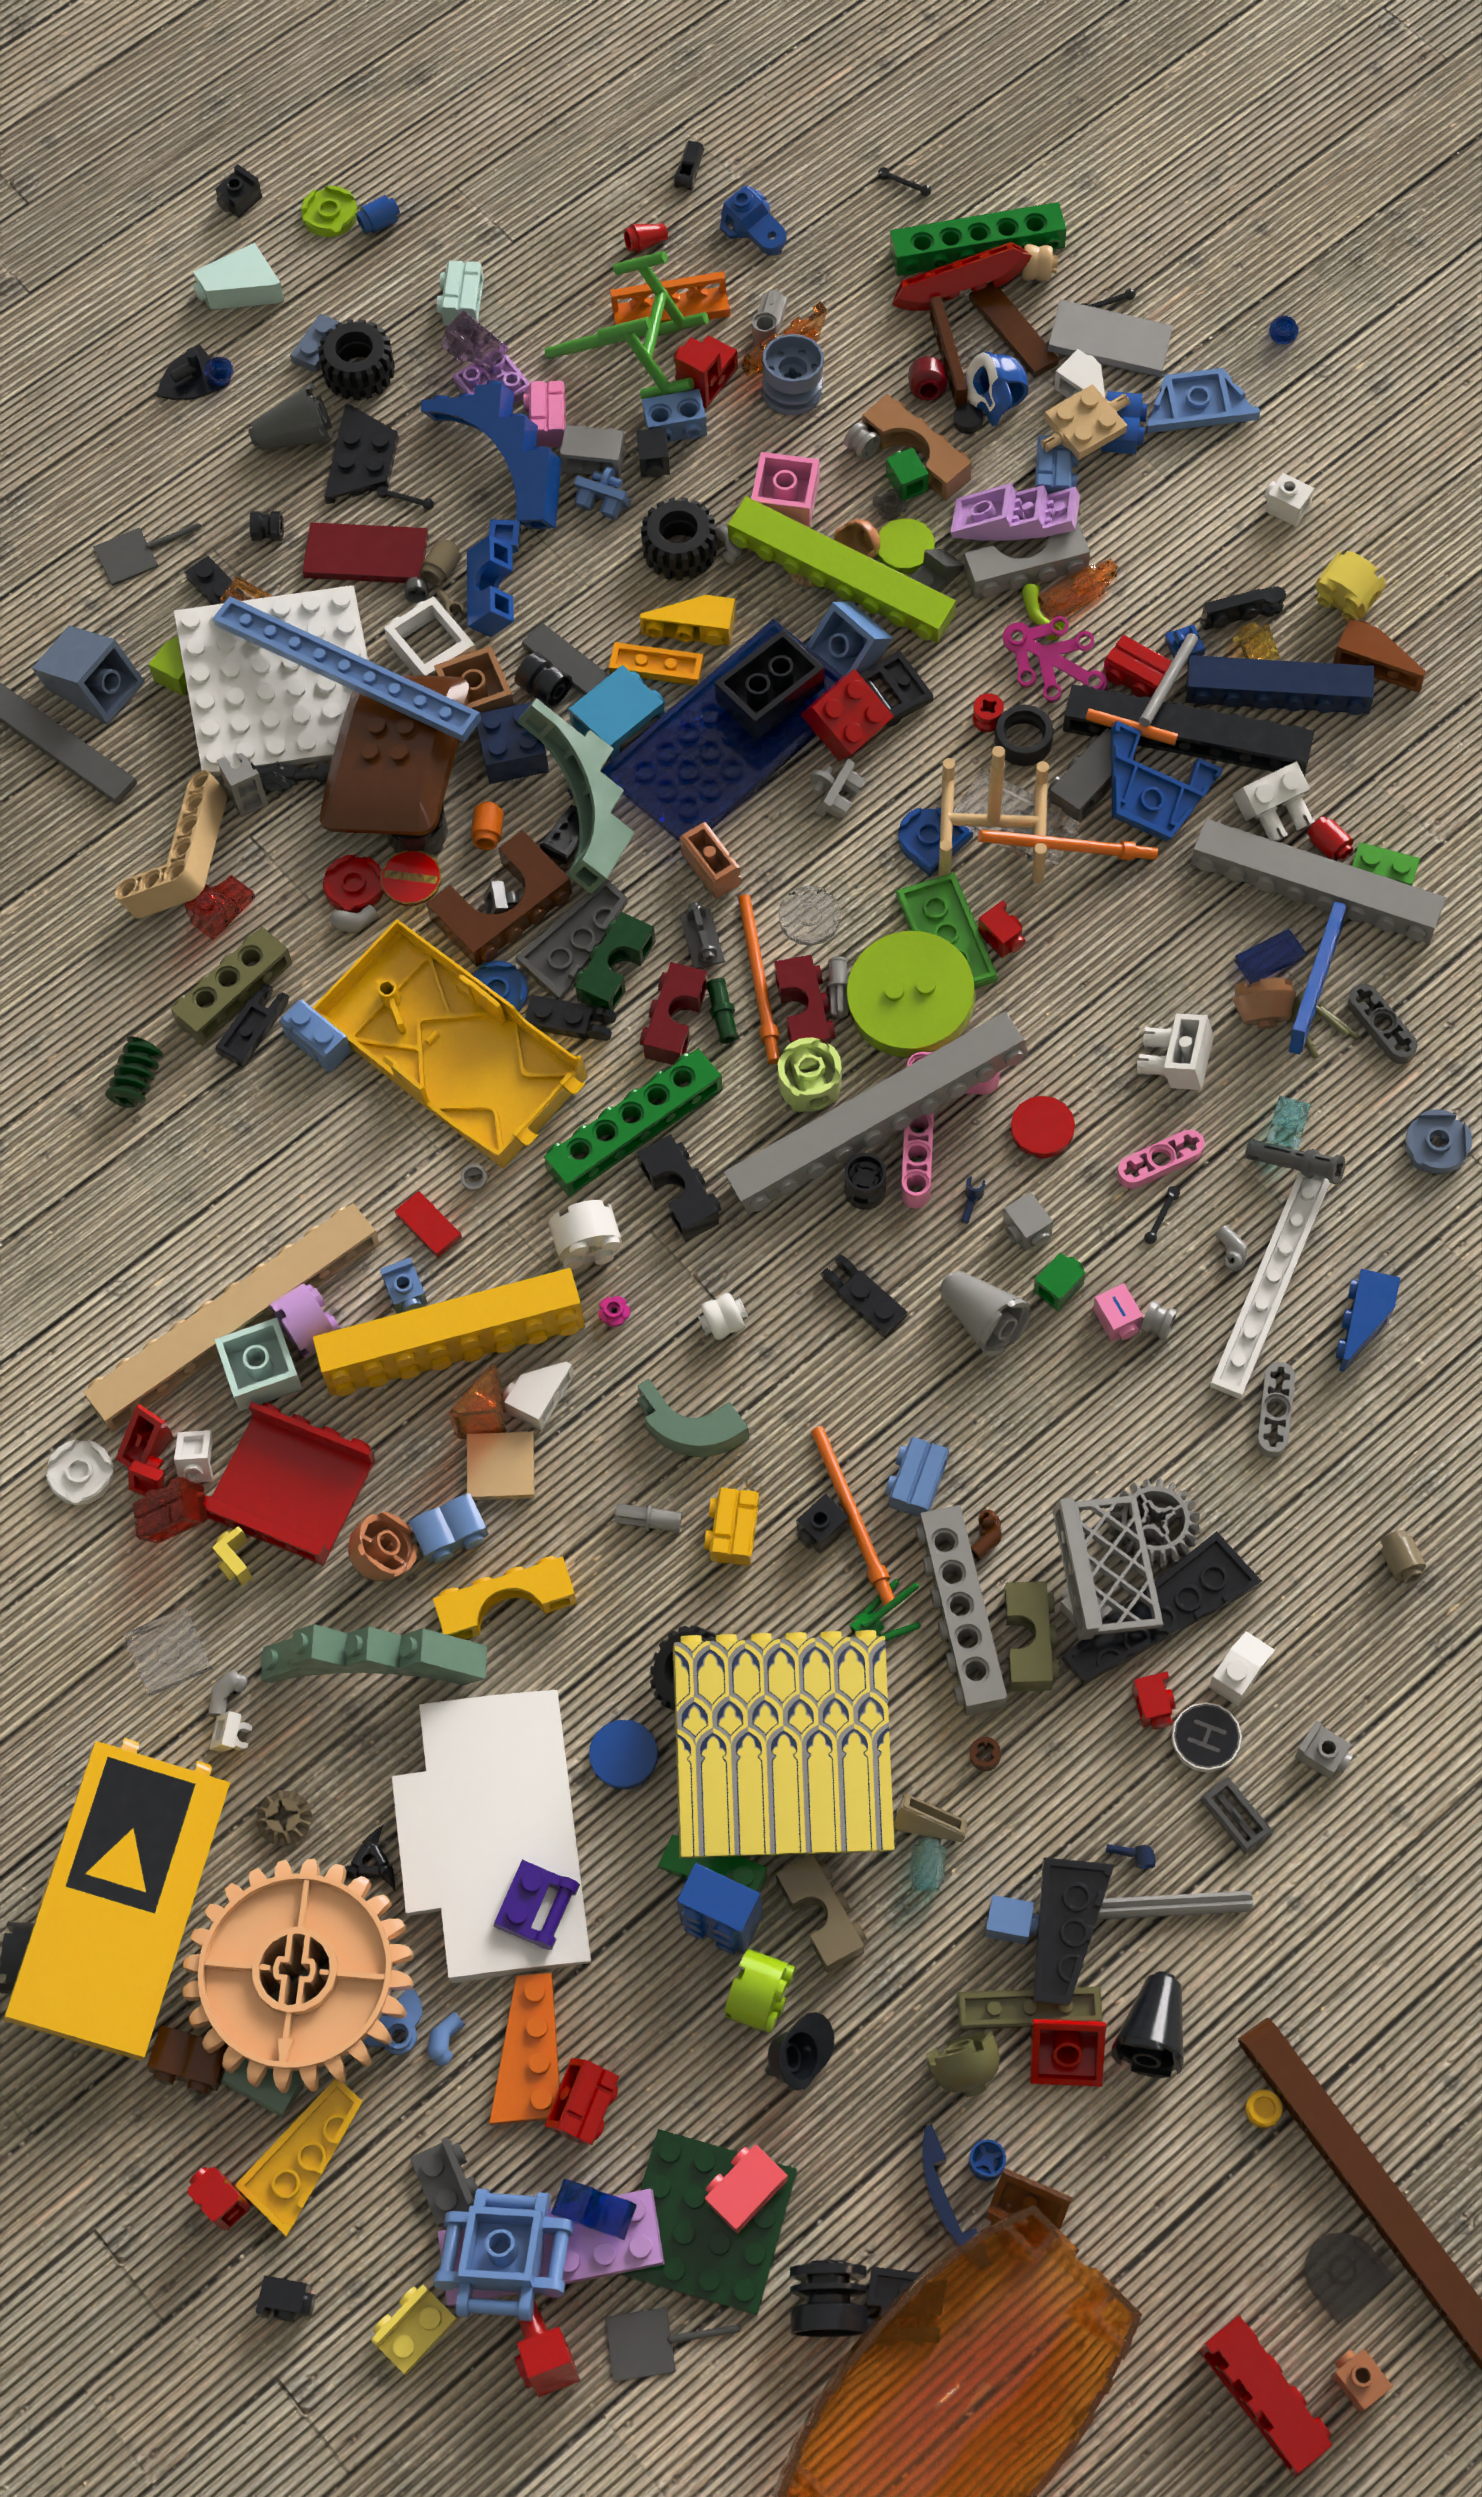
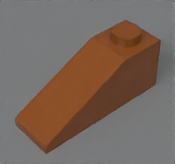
M1349 618L1337 645L1333 664L1374 666V678L1420 693L1426 671L1379 628L1365 621Z

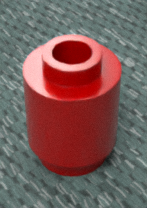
M1323 816L1316 820L1307 832V835L1311 838L1310 842L1328 859L1342 862L1353 851L1352 844L1354 840L1333 819L1328 820Z

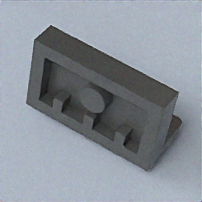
M448 2136L441 2139L442 2143L410 2157L438 2227L444 2225L445 2214L449 2211L469 2212V2207L474 2205L475 2194L478 2189L473 2176L466 2178L461 2165L467 2163L460 2143L452 2144Z

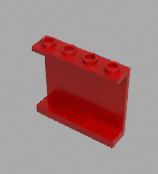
M251 1401L249 1409L253 1417L212 1497L203 1495L198 1507L203 1517L232 1529L239 1526L246 1535L324 1566L376 1461L370 1446L362 1440L352 1438L349 1441L340 1437V1433L330 1427L323 1426L320 1429L310 1425V1421L300 1415L293 1414L290 1417L280 1413L281 1410L270 1403L263 1402L260 1405Z

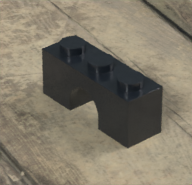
M670 1134L637 1152L639 1166L654 1191L668 1184L677 1185L684 1190L679 1198L669 1202L668 1205L670 1217L685 1242L719 1225L718 1212L721 1211V1206L713 1193L708 1195L703 1186L706 1183L697 1167L691 1168L687 1161L690 1159L689 1154L682 1142L677 1144Z

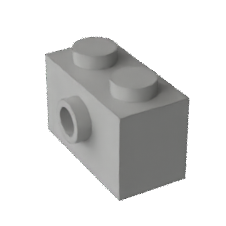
M566 425L560 451L562 472L593 475L594 471L603 473L606 467L609 466L615 468V477L620 478L626 449L624 431L613 428L601 429L584 425Z

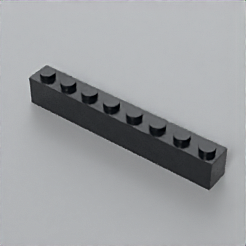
M1072 684L1064 715L1063 731L1090 737L1100 736L1108 726L1087 721L1086 715L1089 708L1139 722L1151 697H1136L1126 695L1120 691L1110 692L1095 689L1089 685L1079 686ZM1163 702L1150 726L1177 733L1178 737L1175 746L1140 736L1137 746L1275 772L1297 761L1305 777L1315 731L1308 730L1302 726L1277 724L1271 720L1261 721L1246 718L1240 714L1219 713L1209 708L1199 709L1177 702Z

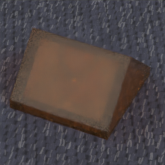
M494 1364L487 1368L448 1412L455 1436L460 1440L467 1439V1434L507 1433L505 1404L503 1400L504 1391L498 1368Z

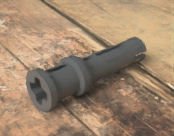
M1250 1139L1246 1147L1245 1155H1247V1159L1301 1171V1174L1307 1178L1317 1176L1328 1179L1332 1184H1338L1344 1174L1345 1158L1341 1155L1331 1157L1320 1154L1316 1149H1310L1305 1152L1255 1139Z

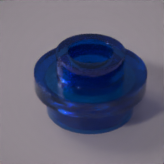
M1279 316L1271 323L1269 335L1276 343L1289 344L1295 341L1299 329L1292 317Z
M215 357L205 364L204 373L211 383L224 385L231 380L233 365L227 358Z

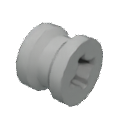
M858 422L852 426L844 438V445L849 450L854 449L856 455L862 460L872 456L881 442V437L876 432H870L868 426L863 422Z
M1153 1300L1146 1312L1140 1330L1146 1333L1152 1331L1157 1333L1158 1338L1166 1340L1178 1311L1173 1308L1164 1309L1160 1306V1303Z

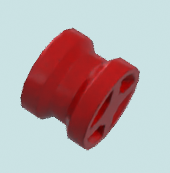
M983 694L975 700L973 704V724L978 730L982 732L995 731L997 720L1004 711L1002 700L994 694ZM986 709H989V710H993V712L991 713V712H987V711H985V710H986Z

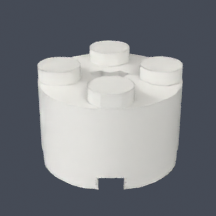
M589 1200L567 1207L569 1213L560 1217L558 1211L550 1218L549 1227L559 1260L563 1263L564 1269H577L583 1264L594 1261L597 1265L606 1264L614 1259L613 1253L622 1244L612 1207L609 1203L605 1207L601 1200Z

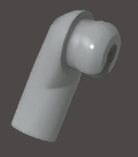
M721 524L716 529V537L725 544L726 550L722 553V558L729 564H735L738 557L741 558L743 555V549L732 543L728 536V527Z
M368 905L358 914L336 910L331 914L330 921L340 931L358 933L378 918L379 915L371 905Z
M237 1671L227 1672L212 1687L208 1716L216 1718L225 1713L228 1696L233 1691L239 1693L246 1689L247 1677L244 1674H238Z

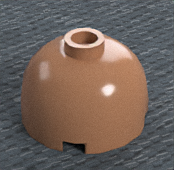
M381 1512L378 1515L371 1514L356 1526L350 1535L348 1554L355 1570L363 1577L372 1581H390L411 1569L416 1561L418 1548L417 1543L412 1544L409 1536L412 1531L403 1520L391 1513Z

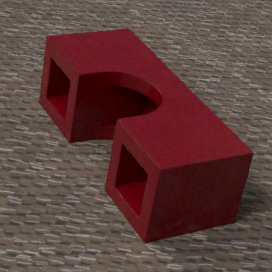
M812 955L774 961L775 979L781 1003L799 1002L806 1006V1010L801 1014L787 1017V1032L790 1043L801 1038L813 1037L820 1039V1042L826 1045L827 1043L831 1045V1040L836 1039L833 1021H827L825 1012L829 1011L826 993L820 994L819 984H823L820 965L814 966Z
M670 962L667 973L662 972L658 984V991H661L658 1000L653 999L650 1006L649 1018L652 1019L649 1028L644 1027L640 1037V1045L644 1048L646 1059L675 1065L677 1059L686 1053L690 1042L689 1026L675 1022L672 1017L675 1013L682 1010L700 1012L707 991V971Z

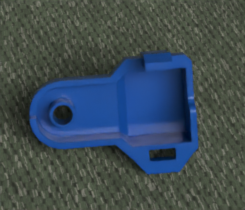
M745 185L724 202L721 210L720 229L730 239L749 238L762 252L771 256L783 252L782 249L787 242L786 231L770 214V204L758 190ZM730 224L733 227V231L727 225Z

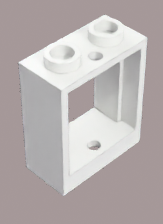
M434 596L418 603L411 611L401 617L394 618L384 627L388 645L413 675L436 676L434 665L476 651L472 640ZM436 618L457 644L424 664L404 638Z

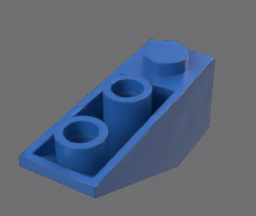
M1361 1269L1358 1279H1351L1347 1298L1353 1299L1351 1310L1345 1309L1341 1327L1347 1329L1345 1340L1339 1339L1335 1357L1341 1359L1339 1371L1344 1372L1390 1320L1395 1308L1401 1277Z

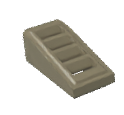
M904 1793L893 1817L894 1830L963 1842L966 1836L968 1825L966 1820Z

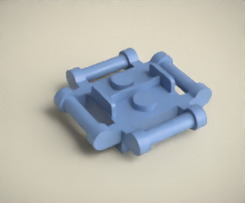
M478 2188L475 2194L474 2205L469 2207V2212L449 2211L445 2214L444 2227L447 2229L439 2271H436L434 2274L433 2286L441 2290L459 2288L456 2302L457 2316L469 2317L473 2313L516 2316L519 2318V2321H532L535 2293L553 2298H559L564 2295L565 2282L562 2281L568 2239L573 2236L575 2223L566 2218L547 2217L551 2207L550 2193L538 2192L537 2196L490 2193L489 2189ZM466 2228L459 2269L454 2271L461 2230ZM544 2234H553L554 2241L548 2277H540L544 2252ZM473 2289L521 2292L519 2301L472 2298Z

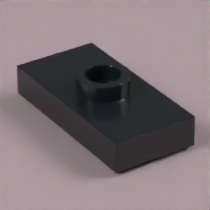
M572 804L540 843V848L548 856L564 864H567L575 854L579 844L577 807Z

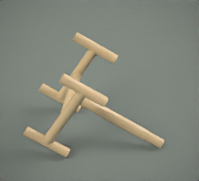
M996 746L992 750L987 814L953 813L955 761L951 758L943 761L939 877L951 873L953 826L1034 828V835L1046 836L1049 764L1047 762H1039L1036 768L1034 816L1001 815L1005 770V749L1003 747ZM1038 843L1033 848L1032 881L1035 883H1041L1044 880L1047 846L1043 843Z

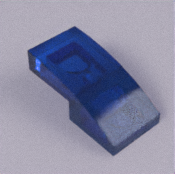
M564 2178L551 2214L559 2218L569 2219L575 2224L625 2240L637 2204Z

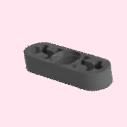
M1368 984L1355 986L1351 990L1348 999L1350 1011L1391 1061L1397 1064L1410 1062L1414 1058L1418 1046L1414 1035L1373 986ZM1358 996H1360L1362 999L1368 997V1005L1364 1001L1358 1003ZM1380 1017L1386 1018L1390 1021L1391 1028L1380 1030L1374 1025V1020ZM1397 1042L1400 1046L1407 1045V1052H1405L1403 1049L1397 1051Z

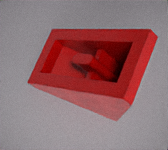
M137 1405L115 1459L129 1468L134 1460L146 1464L150 1456L158 1458L174 1439L167 1423L142 1405Z

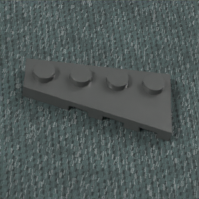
M606 879L592 894L588 893L519 953L516 956V963L556 1000H562L574 983L578 973L589 961L594 947L600 945L604 939L608 924L612 920L616 921L627 905L628 898Z

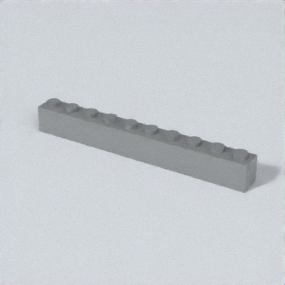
M1004 1011L729 1168L724 1173L747 1214L761 1211L771 1201L782 1195L793 1193L799 1185L806 1181L821 1177L827 1169L834 1165L849 1161L855 1153L862 1149L877 1145L882 1141L883 1137L890 1133L905 1129L910 1125L911 1121L918 1117L933 1113L946 1101L961 1097L974 1085L989 1081L1002 1069L1019 1064L1025 1056L1029 1055L1025 1040L1007 1012Z

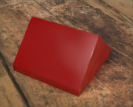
M1033 2019L1031 2026L1030 2084L1102 2087L1106 2022Z

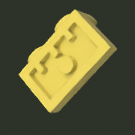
M424 2285L419 2289L415 2286L412 2287L399 2301L402 2307L392 2317L389 2314L383 2317L373 2329L376 2335L371 2341L404 2375L409 2373L458 2320Z

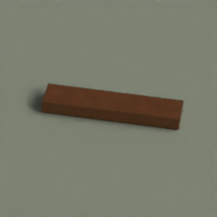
M993 281L987 283L988 285L985 288L969 293L970 302L1034 378L1058 365L1059 358L1056 354L1047 351L1048 345L1003 291L999 287H994Z
M941 296L931 297L929 317L941 359L945 366L955 407H959L962 404H967V384Z

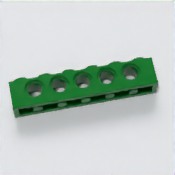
M1059 202L890 230V251L896 276L913 275L919 272L934 270L1010 242L1022 248L1027 244L1038 247L1049 245L1054 251L1065 248L1066 225Z
M699 1048L691 1054H683L671 1068L666 1071L657 1072L650 1079L649 1083L641 1089H633L625 1096L621 1103L615 1107L610 1106L603 1110L598 1119L591 1124L580 1126L575 1130L572 1137L565 1142L553 1145L544 1156L546 1170L569 1197L721 1091L723 1089L722 1075ZM681 1081L690 1083L686 1087H679L676 1084ZM655 1099H662L665 1101L661 1105L651 1104V1102ZM629 1117L639 1118L635 1123L625 1122ZM604 1135L613 1136V1139L610 1141L599 1140ZM578 1153H585L588 1155L586 1158L581 1160L573 1158Z

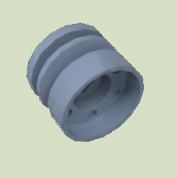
M783 335L769 342L764 349L762 359V396L765 403L772 410L786 415H799L809 412L820 402L823 390L824 354L821 347L813 339L804 335Z

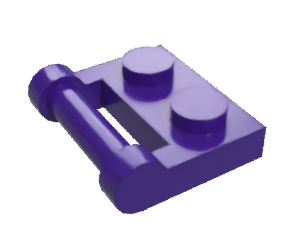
M522 1859L493 1927L541 1948L552 1950L556 1942L554 1935L571 1896L576 1895L580 1884L569 1877L557 1875ZM550 1886L559 1891L542 1930L537 1931L531 1928Z

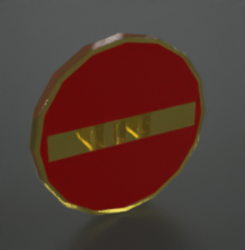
M406 850L393 855L384 864L380 873V885L385 896L392 902L403 906H417L429 901L438 892L442 883V872L437 861L428 853L422 851Z

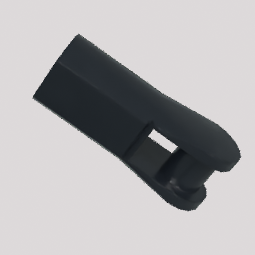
M688 141L686 143L680 165L675 174V188L685 186L693 191L704 153V146L701 142Z

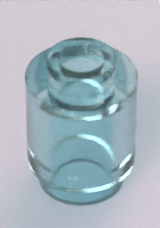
M920 1838L919 1844H912L909 1879L912 1880L913 1889L940 1891V1883L944 1882L947 1852L946 1847L940 1846V1840Z

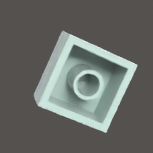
M277 1317L214 1339L233 1397L240 1411L248 1409L251 1401L262 1404L263 1402H268L303 1389Z

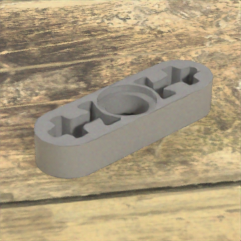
M1275 1362L1269 1365L1263 1379L1257 1448L1264 1456L1271 1458L1282 1455L1289 1441L1295 1372L1289 1364L1284 1362ZM1278 1372L1283 1373L1282 1377L1285 1380L1281 1387V1393H1274L1276 1379L1273 1377ZM1271 1402L1281 1403L1285 1408V1414L1281 1417H1273L1267 1412L1266 1407ZM1271 1426H1278L1276 1440L1280 1442H1277L1276 1447L1269 1446V1441L1264 1440L1269 1438Z

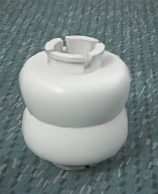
M724 1293L716 1300H710L702 1304L701 1309L704 1315L698 1316L706 1336L709 1333H713L716 1340H722L730 1333L740 1332L745 1328L743 1318L748 1317V1314L740 1297L734 1301L730 1293Z

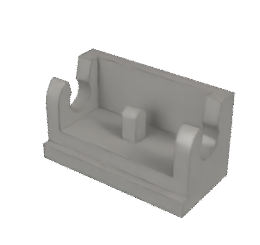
M238 753L239 761L242 763L239 768H232L230 762L225 757L218 759L217 763L228 795L240 817H243L269 804L257 769L253 770L244 754Z

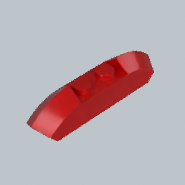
M1010 242L916 275L900 282L892 305L905 310L927 311L930 310L931 297L941 296L944 301L952 300L960 296L961 291L970 288L971 291L983 289L988 285L987 282L992 280L994 287L997 288L1016 277L1028 264L1032 255L1022 247Z

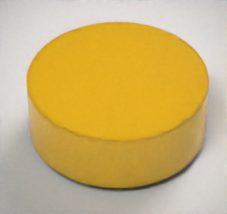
M1264 2089L1252 2093L1245 2104V2113L1248 2120L1259 2128H1269L1275 2125L1283 2111L1280 2098L1274 2092Z

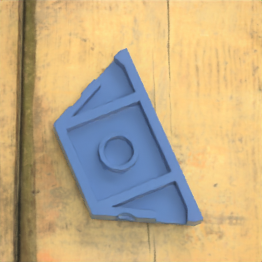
M1223 368L1169 374L1164 376L1152 414L1147 422L1146 431L1147 433L1259 420L1260 410L1257 406H1251L1244 398L1245 392L1232 382L1231 377Z

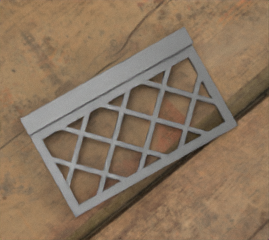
M1136 1495L1074 1501L1073 1498L1060 1499L1053 1509V1516L1078 1639H1092L1094 1635L1161 1628L1163 1620ZM1128 1506L1131 1520L1126 1526L1109 1515L1114 1507ZM1091 1510L1101 1517V1520L1094 1529H1091L1081 1521L1079 1511ZM1104 1521L1121 1532L1113 1544L1097 1533V1530ZM1084 1533L1088 1535L1086 1540L1084 1537ZM1124 1535L1137 1545L1138 1552L1133 1559L1116 1547ZM1091 1538L1108 1550L1100 1562L1087 1552L1086 1545ZM1111 1553L1128 1564L1120 1576L1103 1565ZM1090 1565H1092L1095 1568L1093 1572L1091 1571ZM1131 1567L1143 1575L1145 1584L1140 1591L1123 1579ZM1097 1571H1100L1115 1582L1107 1595L1094 1586L1093 1577ZM1118 1585L1135 1597L1127 1609L1110 1597ZM1145 1589L1147 1592V1596L1143 1594ZM1097 1597H1098L1100 1600H1102L1099 1605H1098ZM1137 1600H1140L1150 1608L1152 1619L1141 1620L1130 1612ZM1105 1603L1122 1615L1117 1623L1102 1624L1100 1609ZM1124 1618H1126V1619L1129 1620V1622H1122V1621L1124 1620Z

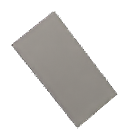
M1060 299L1047 351L1071 356L1079 349L1085 354L1093 356L1098 363L1161 377L1173 325Z

